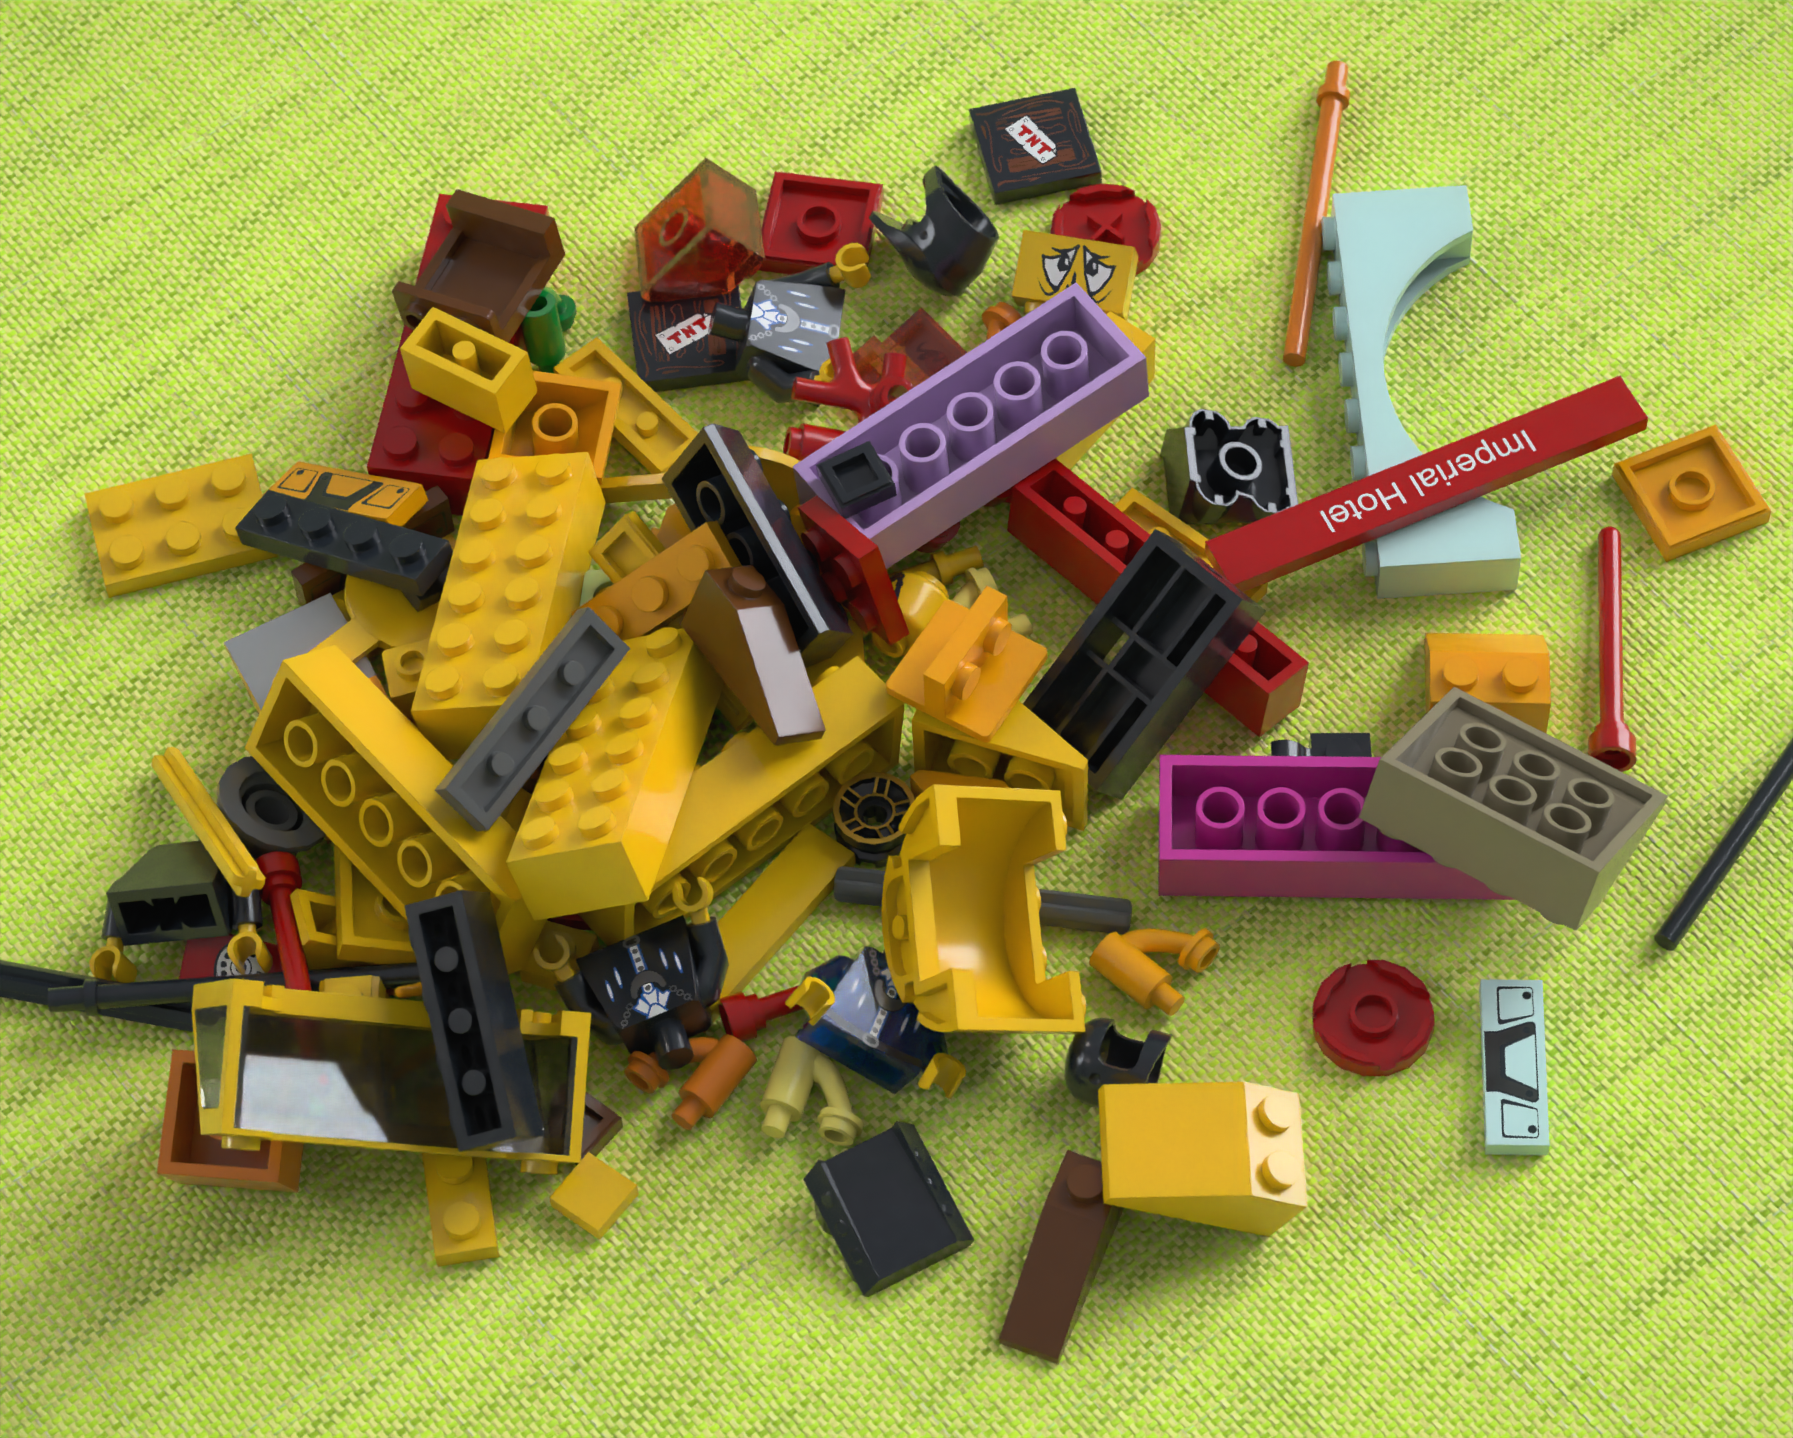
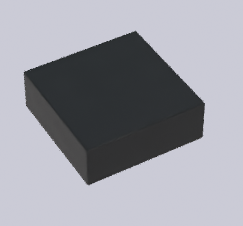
M870 441L816 465L821 482L839 513L845 519L897 496L895 483Z

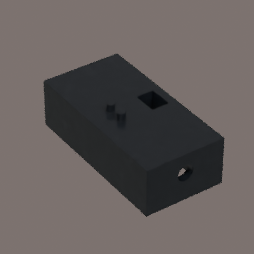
M1155 529L1033 689L1023 705L1088 759V784L1093 789L1122 800L1266 610L1183 543ZM1125 632L1130 637L1111 661L1106 656Z

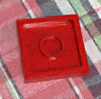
M775 171L754 257L755 270L791 275L827 262L836 266L835 260L838 251L850 243L863 245L870 257L877 228L868 217L872 211L880 213L884 197L883 184Z

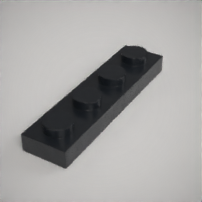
M268 490L235 527L243 545L419 596H423L450 564L453 554L449 540L272 490Z

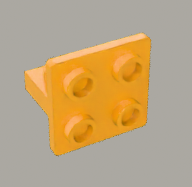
M986 586L970 609L952 600H945L887 680L886 692L906 704L987 743L993 738L1048 658L1047 648L1012 631V624L1008 622L1007 595Z

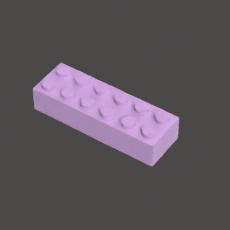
M1074 283L795 464L793 471L800 505L817 495L839 513L818 476L816 465L870 441L895 483L897 496L855 514L846 520L879 547L886 569H888L1149 397L1146 357L1077 283Z

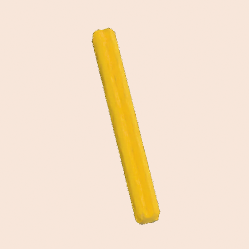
M167 747L164 755H154L151 764L152 768L236 895L249 897L253 889H262L265 884V877L258 868L257 863L180 750L175 747Z

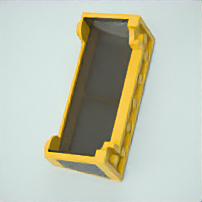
M227 979L194 984L192 1020L201 1135L222 1136L221 1148L260 1151L261 1140L516 1160L521 1161V1173L558 1175V1164L581 1163L591 1013L560 1010L557 1011L556 1015H551V1013L533 1012V1010L516 1009L544 1136L486 1151L459 1152L456 1137L450 1124V1110L443 1078L436 1061V1047L429 1015L423 1002L285 989L284 986L280 985L264 986V981Z

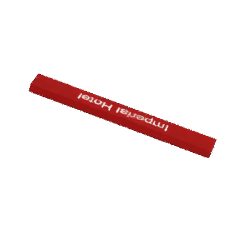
M1617 376L1205 541V554L1217 572L1242 592H1245L1642 432L1647 428L1648 417L1622 377Z

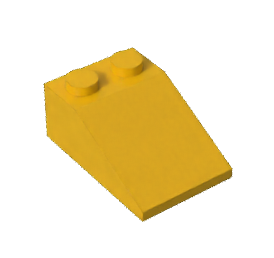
M1019 700L993 738L987 743L916 709L912 718L915 772L921 769L1004 780L1009 788L1060 790L1062 812L1066 817L1067 826L1082 831L1085 830L1088 822V759Z
M1249 1082L1104 1084L1098 1089L1104 1204L1270 1237L1307 1207L1299 1093Z

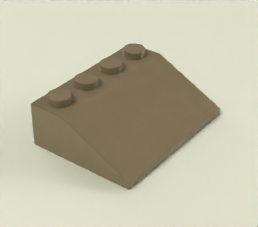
M1453 687L1380 758L1359 818L1376 826L1387 837L1402 840L1431 855L1439 864L1449 868H1456L1485 883L1494 893L1509 896L1540 912L1548 921L1565 925L1577 931L1600 905L1664 807L1668 795Z

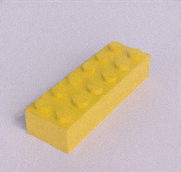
M588 452L477 460L411 708V713L418 730L447 760L460 759L572 617L571 612L580 607L584 575L586 571L590 570L592 561L588 551L596 544L605 507V499Z
M666 627L647 636L622 640L630 650L548 753L506 861L533 921L649 900L724 685L721 676L683 628Z
M336 644L283 660L246 743L245 750L406 920L405 905L459 890L490 892L508 975L522 970L547 919L533 921L506 864L517 832L501 815L488 831H476L435 791L452 769L451 763Z
M858 655L840 668L838 666L828 668L816 679L812 686L826 729L822 739L774 746L759 726L749 733L742 731L734 735L724 745L719 755L703 766L695 765L649 900L578 913V915L607 946L681 915H684L685 919L690 917L689 912L681 910L673 901L672 890L675 883H681L684 899L689 905L697 904L702 897L698 877L706 879L711 884L713 899L787 846L808 822L814 826L831 814L836 794L845 782L860 774L871 772L887 773L898 765L905 703L887 694L886 684Z

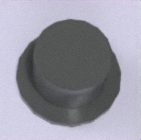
M252 756L244 757L228 766L217 785V805L254 860L264 854L277 851L288 852L296 857L298 852L307 851L323 841L326 834Z

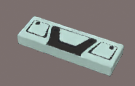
M1481 979L1479 997L1485 1155H1548L1550 1145L1542 980Z

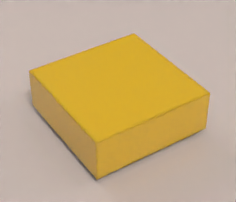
M588 1152L581 1160V1163H578L549 1198L552 1208L600 1240L639 1193L638 1187L634 1182Z

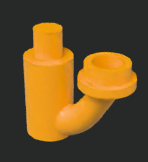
M1153 928L1136 929L1122 935L1112 932L1097 945L1090 957L1089 964L1143 1008L1150 1009L1156 1005L1168 1016H1173L1183 1005L1185 997L1170 986L1173 978L1172 975L1145 955V953L1179 954L1178 964L1185 970L1191 968L1196 973H1201L1217 956L1220 944L1213 940L1214 934L1206 928L1201 929L1195 935Z

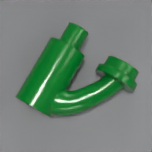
M544 287L520 326L530 362L537 365L540 372L554 373L553 368L560 363L566 354L562 332L567 331L574 324L577 309L571 297L557 294V292L548 287Z

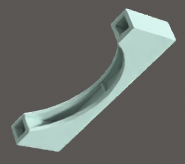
M1467 185L1336 193L1332 197L1331 216L1322 217L1323 249L1333 250L1334 261L1327 262L1329 295H1339L1340 307H1333L1335 341L1345 340L1346 352L1339 353L1338 357L1341 387L1350 386L1352 399H1345L1344 401L1345 427L1347 433L1357 434L1358 446H1351L1350 465L1353 481L1360 480L1423 454L1406 433L1395 413L1385 380L1384 359L1394 331L1417 299L1438 281L1468 265L1470 262L1473 225ZM1478 497L1362 544L1365 577L1375 576L1377 599L1517 590L1521 554L1514 509L1494 503L1483 497Z

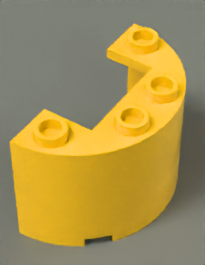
M933 784L925 789L910 805L898 826L901 834H906L899 856L888 855L883 883L882 932L884 949L891 978L900 999L905 1003H914L919 1011L916 1020L923 1026L938 1032L1079 1034L1086 1032L1084 1021L1086 1001L1081 992L1079 971H1067L1047 980L1045 977L1047 954L1042 946L1039 919L1041 895L1036 886L1034 865L1066 851L1067 820L1062 812L1060 790Z

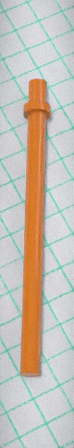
M1331 61L1327 64L1325 82L1319 87L1316 102L1321 109L1283 354L1284 363L1293 367L1304 365L1306 360L1323 245L1321 220L1322 217H1327L1342 111L1349 106L1350 91L1346 88L1349 68L1342 61Z

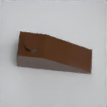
M753 565L705 570L680 625L774 746L822 739L826 729L783 602Z
M1067 1150L1044 1203L999 1337V1344L1059 1365L1124 1210V1207L1103 1203L1101 1161Z

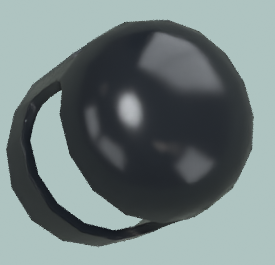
M1097 1018L1086 1022V1032L1075 1034L1069 1045L1065 1059L1064 1077L1066 1085L1073 1097L1081 1103L1099 1108L1098 1089L1104 1084L1158 1083L1166 1047L1172 1038V1034L1151 1030L1145 1042L1138 1041L1120 1034L1116 1030L1114 1019Z

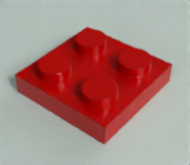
M817 495L797 507L806 531L801 533L802 542L805 548L816 558L822 572L821 577L834 600L849 610L853 620L863 632L868 633L872 630L890 646L908 636L910 633L879 547Z

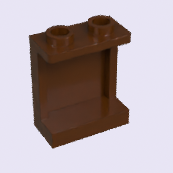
M456 189L446 204L453 225L452 230L415 286L398 281L392 290L393 297L403 325L408 326L413 331L430 309L434 307L509 343L565 256L555 219Z

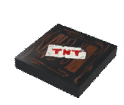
M1075 88L969 109V122L995 205L1102 183V171Z
M738 279L627 292L637 375L652 390L660 392L749 381L739 376L734 369L739 342L708 334L710 318L716 302L742 308Z

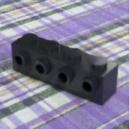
M459 890L405 905L409 925V940L417 961L422 984L423 1003L429 1015L436 1047V1061L443 1078L450 1110V1124L456 1137L459 1152L486 1151L544 1136L490 892Z

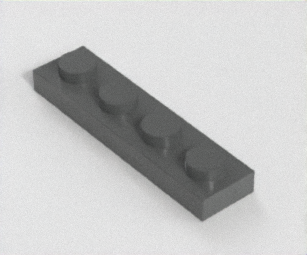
M590 607L577 609L435 791L476 831H488L630 648Z

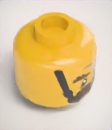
M923 571L899 572L889 577L910 634L890 646L871 630L875 646L888 656L904 657L942 603L949 598L945 586L937 578Z

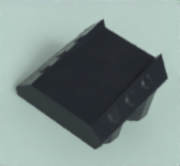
M1199 409L1192 414L1184 427L1166 430L1160 457H1163L1169 513L1184 523H1252L1298 505L1289 426H1278L1270 419L1259 417L1248 419L1243 426H1230L1227 419L1217 411Z
M896 1121L892 1128L826 1161L818 1160L803 1179L814 1200L816 1219L823 1231L833 1236L844 1258L847 1272L852 1280L857 1283L865 1297H870L971 1246L974 1242L970 1230L914 1124Z

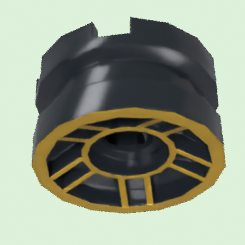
M880 772L860 774L845 782L836 794L833 805L834 831L836 841L855 853L856 864L860 866L861 862L875 864L876 868L886 867L888 855L899 856L906 834H901L898 826L915 800L913 792L904 781L891 774ZM874 817L876 822H881L882 824L877 826L869 825L868 819Z

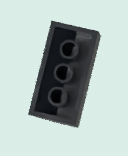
M714 423L703 427L661 478L691 532L706 522L717 521L741 565H753L765 578L768 585L785 605L805 668L831 658L854 634L848 625V617L844 608L838 601L834 600L820 575L816 558L803 545L791 523V516L786 505L776 497L763 474L762 464L758 455L752 449H749L740 431Z

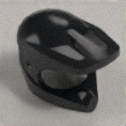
M934 166L924 174L922 180L925 190L926 213L920 222L908 218L902 224L876 211H872L868 218L898 251L907 270L916 280L933 292L945 296H962L969 285L983 272L999 239V234L980 207L938 166Z

